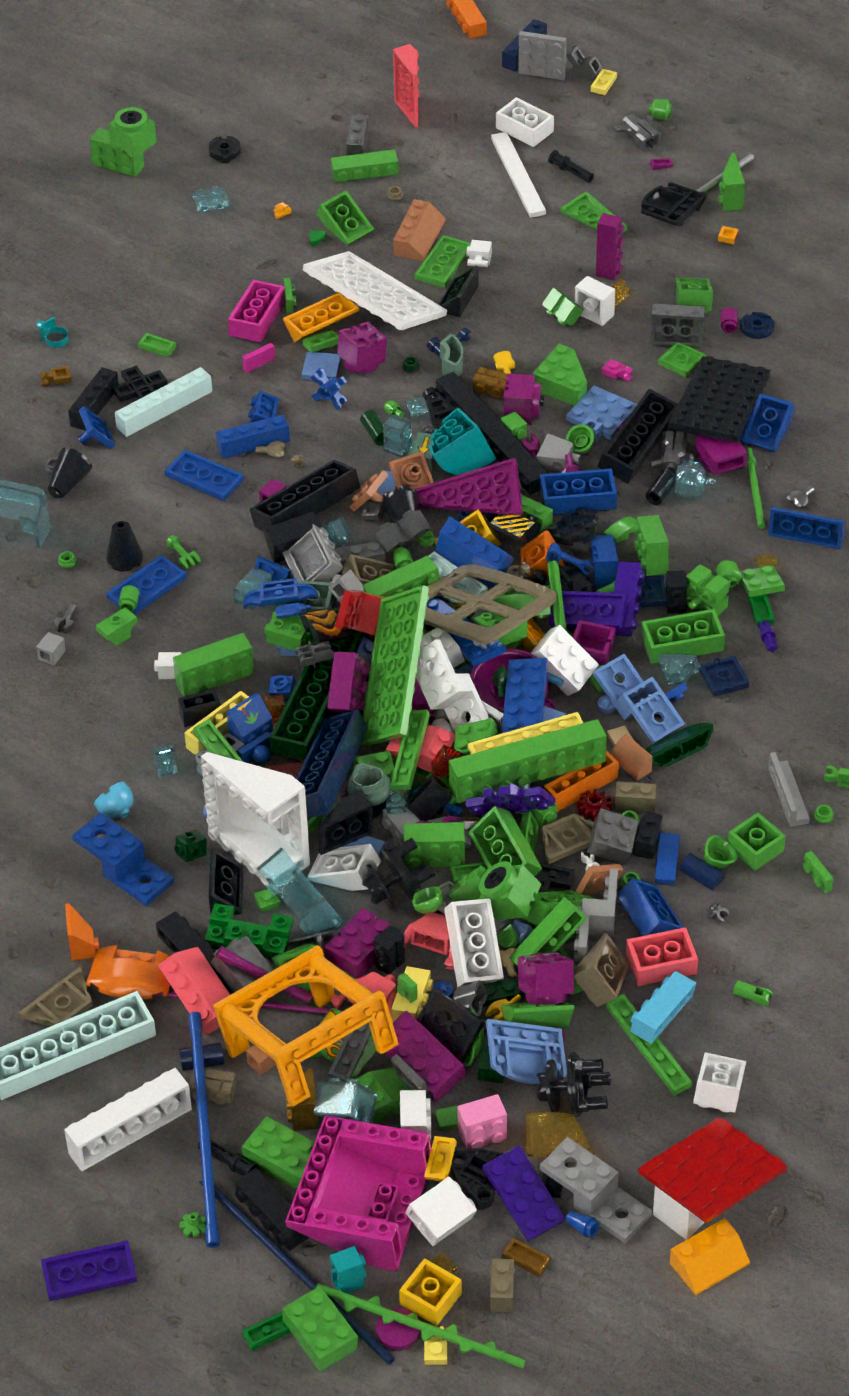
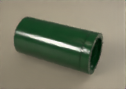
M368 410L361 415L360 422L375 444L378 446L385 445L390 440L391 435L376 412Z

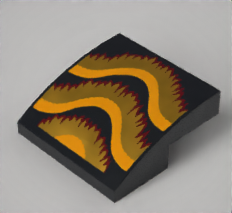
M332 608L299 613L305 630H311L316 643L343 640L350 636L348 629L335 627L338 614Z

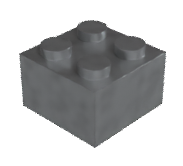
M601 808L594 819L587 853L625 865L632 853L639 820Z

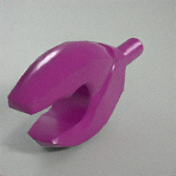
M531 433L532 442L528 443L523 438L521 444L537 461L540 443L538 438Z

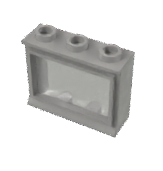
M313 524V528L289 550L283 552V555L297 581L329 582L343 569L340 562L341 558L335 552V546L329 540L328 532L323 527L319 528Z

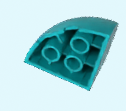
M459 408L451 412L442 421L443 425L439 430L435 429L431 436L432 444L429 445L431 454L439 466L451 474L461 475L489 466L496 460L478 425Z

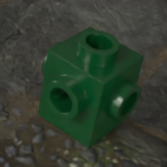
M196 829L176 836V845L174 846L175 853L185 862L206 856L207 838Z

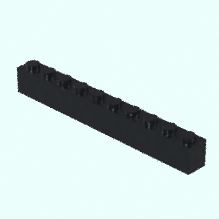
M455 372L437 378L435 390L455 409H461L478 425L494 456L500 462L512 458L516 459L521 487L530 495L540 491V474H548V472Z

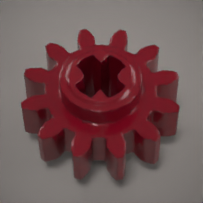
M594 789L593 793L586 790V796L580 794V799L577 801L579 815L585 814V820L592 817L594 822L601 808L608 811L612 810L611 796H605V791L597 793V789Z

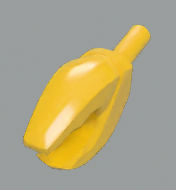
M518 994L510 1001L501 999L493 1002L485 1013L486 1017L497 1013L498 1015H495L493 1020L505 1021L501 1004L516 1003L521 999V996Z

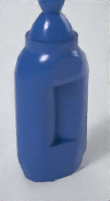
M292 603L275 607L276 617L297 616L300 612L311 609V605Z

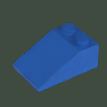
M760 393L742 442L776 452L796 411L794 404Z

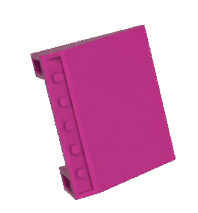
M325 1115L287 1215L286 1227L338 1251L355 1246L358 1254H363L367 1264L375 1268L397 1272L414 1224L405 1212L409 1204L424 1194L428 1183L424 1175L431 1152L429 1134Z

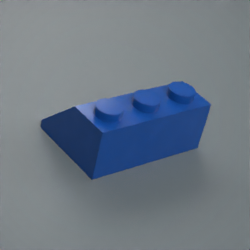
M632 878L617 894L621 900V906L627 910L630 920L639 929L638 933L640 936L684 928L657 886Z

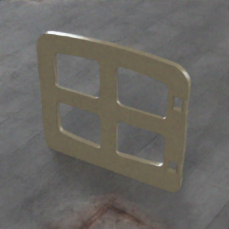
M475 564L462 565L427 587H429V600L436 595H443L464 602L466 605L449 615L426 607L424 624L440 628L480 644H490L554 604L557 600V594L554 590L544 585L542 586L499 570ZM469 576L498 583V585L481 595H474L451 587ZM510 589H516L537 598L520 610L493 601ZM480 609L507 617L493 627H484L462 620Z

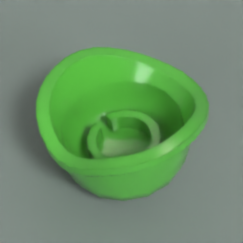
M718 835L708 838L705 843V862L721 870L737 860L738 853L729 841Z

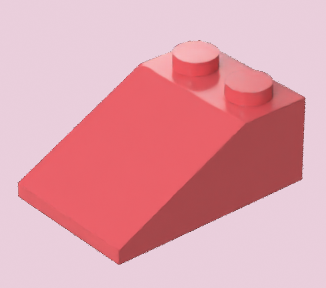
M427 725L417 767L428 772L441 770L454 748L455 734L441 727ZM402 737L391 740L385 751H391V755L397 757Z

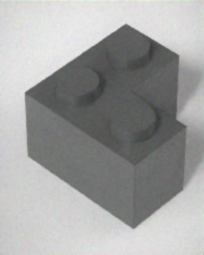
M409 510L402 515L403 518L393 523L387 522L380 527L381 530L376 533V536L386 552H392L398 547L408 548L431 529L420 510Z

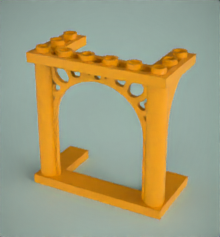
M318 945L213 1005L229 1056L235 1058L249 1049V1040L276 1062L288 1103L292 1107L311 1097L300 1063L367 1023H369L376 1050L380 1054L399 1044L384 993L380 990L372 993L324 957L322 948ZM309 982L315 1005L319 1008L331 1002V998L336 995L334 988L355 1003V1005L288 1044L258 1021L259 1010L268 998L289 986Z

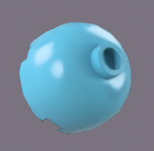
M122 781L109 788L110 791L106 795L102 793L94 802L97 811L110 819H117L119 817L123 819L127 817L133 806V793L130 787Z

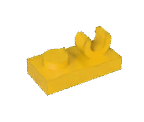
M434 1136L424 1175L427 1180L442 1182L449 1176L457 1143L455 1138Z

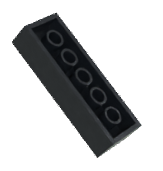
M648 389L603 451L597 467L600 469L612 468L614 477L629 484L661 439L662 433L668 429L669 421L678 404Z
M334 459L250 508L255 528L263 531V528L312 511L315 514L324 511L328 506L339 502L340 499L353 494L354 491L361 488L356 469Z

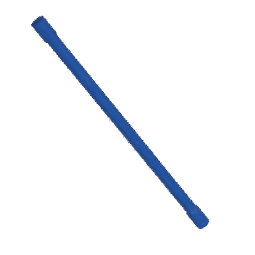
M192 1012L189 1014V1028L192 1040L204 1192L207 1247L215 1248L220 1245L214 1193L202 1044L201 1013Z

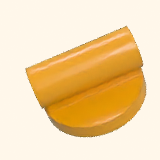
M284 202L275 205L276 209L273 210L276 219L292 214L291 208L288 204L285 205Z

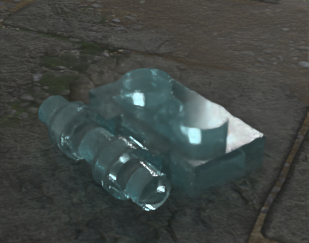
M215 186L212 189H198L196 192H191L197 212L229 206V200L224 187L218 188Z

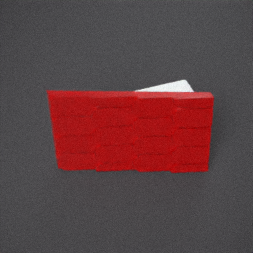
M717 1118L704 1128L698 1129L682 1142L673 1145L661 1155L658 1154L638 1168V1173L655 1185L653 1215L686 1240L704 1223L707 1224L787 1171V1165L781 1159L768 1153L763 1146L754 1143L745 1133L736 1130L728 1121L722 1118Z

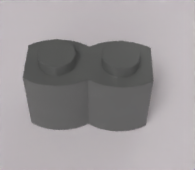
M480 980L457 987L454 993V1001L469 1011L473 1010L477 1016H480L482 1004L485 1003L488 992Z

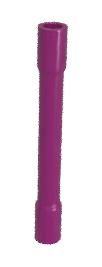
M222 946L216 954V958L236 966L257 978H261L269 973ZM292 985L282 990L306 1005L312 998V993L297 985Z

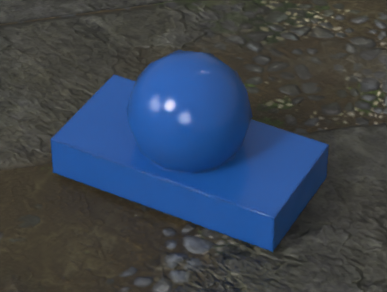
M267 731L238 750L240 759L245 763H250L253 760L260 764L266 763L271 756V733Z

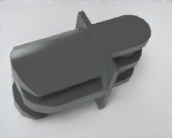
M308 641V645L300 646L295 650L303 667L313 665L315 668V663L334 658V652L329 641L311 644Z

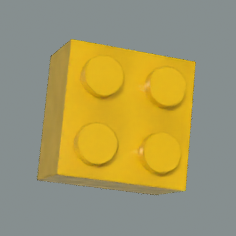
M424 1258L399 1290L400 1305L438 1326L461 1296L462 1279Z

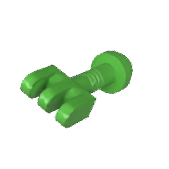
M171 535L166 540L167 547L171 550L175 549L181 556L179 564L184 570L189 569V565L191 567L194 566L195 562L197 564L201 562L200 557L195 551L187 553L180 545L181 539L178 536Z

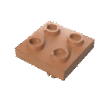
M423 451L388 463L397 489L402 485H409L410 488L416 489L434 483Z
M384 470L379 474L374 473L368 481L363 483L360 492H357L351 500L353 502L349 508L355 512L369 499L372 502H383V496L377 492V489L389 474Z

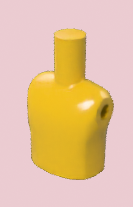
M501 351L494 354L496 370L511 374V369L515 368L511 352Z

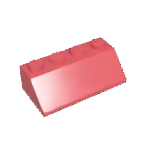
M199 947L172 954L160 963L158 967L188 1012L201 1013L202 1031L209 1035L220 1027L213 1005L228 997L230 993Z

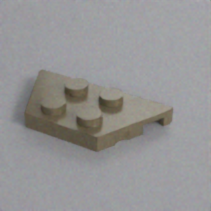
M574 813L542 826L541 834L547 863H553L588 848L594 822L585 820L582 816Z
M80 967L18 1012L19 1018L51 1027L80 1015L93 1006L83 977L82 969Z

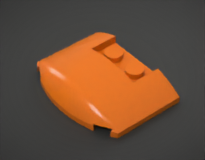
M117 945L98 949L86 985L90 987L92 983L99 988L100 993L118 998L138 991L142 999H152L153 994L163 992V997L168 996L171 985L158 965L170 957V955L158 950L157 954L117 949Z

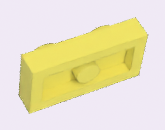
M602 69L591 85L590 92L606 95L617 78V72Z

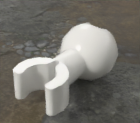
M581 852V861L587 864L586 871L590 866H600L599 863L594 862L595 855L591 854L589 858L584 855V852Z

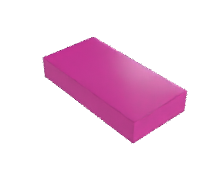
M269 343L242 356L243 370L247 373L274 360V345Z

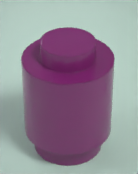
M734 308L723 309L720 313L721 328L726 333H733L738 327L737 310Z

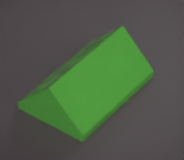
M526 1002L501 1004V1009L505 1021L568 1028L574 1011V1005L567 1002L547 1005Z

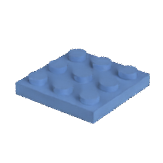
M593 386L566 414V421L580 425L589 417L603 423L602 437L611 440L620 429L619 425L624 424L637 404L597 386Z

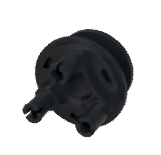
M413 838L390 850L385 848L382 850L383 856L392 871V874L384 879H380L371 864L366 865L370 877L363 880L362 885L370 888L373 904L377 905L385 900L387 905L393 909L395 905L386 888L397 882L412 901L414 893H416L415 890L420 888L422 883L436 876L430 865L425 866L424 862H421V864L411 870H408L404 864L403 856L418 848Z
M571 1052L567 1062V1080H559L557 1065L553 1059H549L546 1064V1072L537 1073L536 1075L541 1082L536 1095L540 1102L548 1101L552 1113H558L560 1108V1091H568L572 1112L575 1117H580L583 1112H589V1110L608 1109V1099L606 1096L588 1097V1091L593 1086H610L611 1079L609 1077H611L610 1072L602 1073L604 1070L602 1058L584 1060L575 1052Z

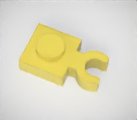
M433 1336L429 1340L424 1341L425 1365H447V1340Z

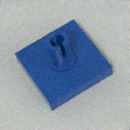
M84 406L78 411L86 427V430L78 436L79 441L86 445L92 438H95L109 449L113 448L115 443L106 422Z

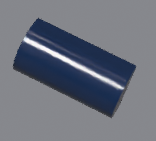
M689 853L683 859L680 866L681 872L712 891L725 878V874L692 853Z
M221 1042L203 1045L204 1067L224 1064ZM192 1047L179 1049L182 1071L194 1069Z

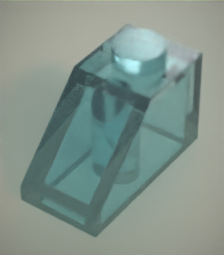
M343 517L322 524L329 534V540L334 546H344L348 543V539L353 537Z
M173 744L151 748L152 760L158 778L177 773L175 747Z

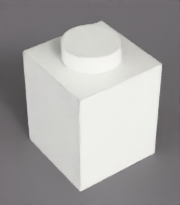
M159 652L158 660L154 661V670L158 671L159 679H175L173 657L180 655L181 652Z

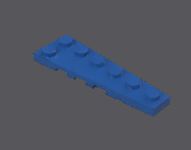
M438 598L429 600L426 607L445 615L455 611ZM467 618L462 619L463 621L472 623ZM448 632L459 645L463 657L472 667L506 652L505 645L498 640L490 644H480Z

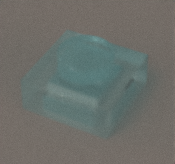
M423 397L406 400V407L411 417L428 413Z

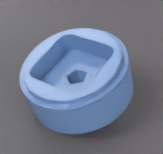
M607 695L601 696L598 699L597 708L601 713L611 714L616 710Z

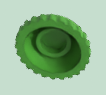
M577 424L570 428L565 440L573 443V453L584 454L593 447L595 434L588 425Z

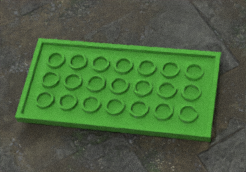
M421 585L381 599L363 711V719L368 729L361 742L362 746H370L407 736L409 717L412 711V697L415 692V677L418 673V658L421 653L420 644L423 638V625L426 619V605L429 600V587Z

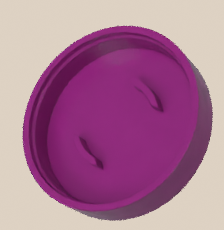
M506 649L505 653L474 666L470 677L481 701L504 714L505 698L498 699L497 687L492 681L493 672L498 670L499 667L504 666L508 673L509 660L533 659L537 657L523 650ZM546 680L545 698H546L547 691H548V681H547V680Z

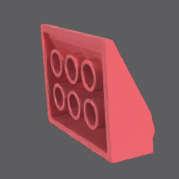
M411 44L393 49L394 101L416 128L418 127V98L420 97L418 85L420 84L418 78L419 53Z

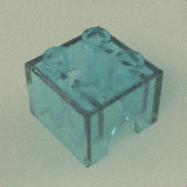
M328 1078V1081L319 1082L314 1114L320 1117L322 1115H329L372 1123L377 1094L370 1090V1086L359 1084L360 1081L348 1078L346 1082H341L337 1078Z

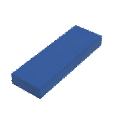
M660 833L655 883L675 885L680 834Z

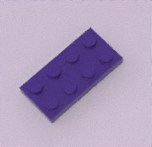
M562 591L566 628H576L579 620L616 629L622 628L629 598L627 593ZM553 606L548 622L550 627H555Z
M520 1145L482 1166L484 1173L527 1242L566 1220Z
M128 1240L41 1259L49 1301L137 1282Z

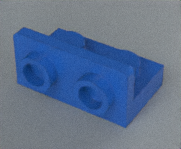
M259 391L257 396H253L250 402L252 408L248 414V418H250L249 423L275 417L279 398Z

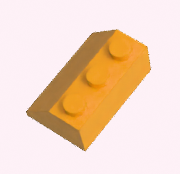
M725 1218L671 1248L670 1265L695 1296L750 1264L738 1233Z

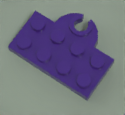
M509 783L508 786H499V792H494L493 788L487 789L484 787L482 791L483 797L466 799V808L481 819L494 806L505 809L510 813H528L532 809L545 810L549 806H555L554 797L540 786L521 790L512 783Z

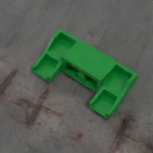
M214 904L209 918L210 924L204 941L209 942L213 949H219L221 946L226 948L234 939L238 938L240 940L247 936L264 958L272 959L271 957L287 952L289 937L294 923L293 917L273 914L270 926L232 920L235 912L234 906Z

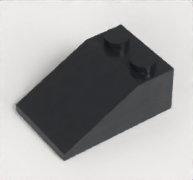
M361 791L342 798L319 824L320 855L372 834L373 804Z

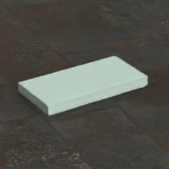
M435 551L429 555L438 567L440 578L447 576L458 568ZM472 576L466 577L451 586L474 595H481L488 591V587ZM436 595L455 609L466 605L464 602L443 595Z

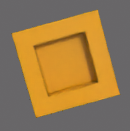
M722 226L718 235V241L734 244L739 229Z

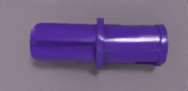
M764 620L766 626H764L763 621L758 624L762 634L761 640L765 643L767 651L773 653L778 649L775 640L776 634L772 631L770 622Z

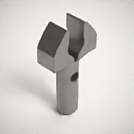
M75 604L69 605L63 618H55L54 623L57 632H59L60 627L66 624L64 626V633L73 630L74 621L71 618L76 610Z

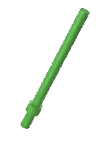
M749 447L745 449L747 451L746 467L749 471L758 528L764 529L765 521L755 469L757 464L755 457H753L752 448Z

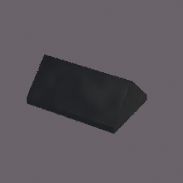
M472 267L455 277L439 303L440 306L447 309V314L461 317L479 286L478 267Z
M314 511L263 528L274 563L285 560L283 552L289 550L313 528V524L319 528L323 527ZM317 543L313 545L307 552L318 549L319 547Z
M211 849L209 874L210 915L215 903L234 906V915H239L242 913L243 865L219 851Z

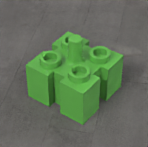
M701 564L686 576V604L691 609H697L698 607L701 611L715 609L717 616H719L728 608L729 597L726 594L729 592L730 581L720 575H712V571Z

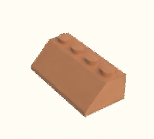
M413 200L393 239L394 256L424 261L427 258L446 221V218L430 202Z

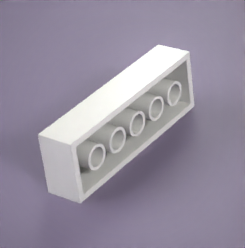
M174 1068L162 1073L156 1079L144 1083L138 1089L126 1093L120 1099L108 1103L102 1109L90 1113L84 1119L72 1123L64 1129L68 1154L79 1169L84 1171L192 1110L189 1084L178 1070Z

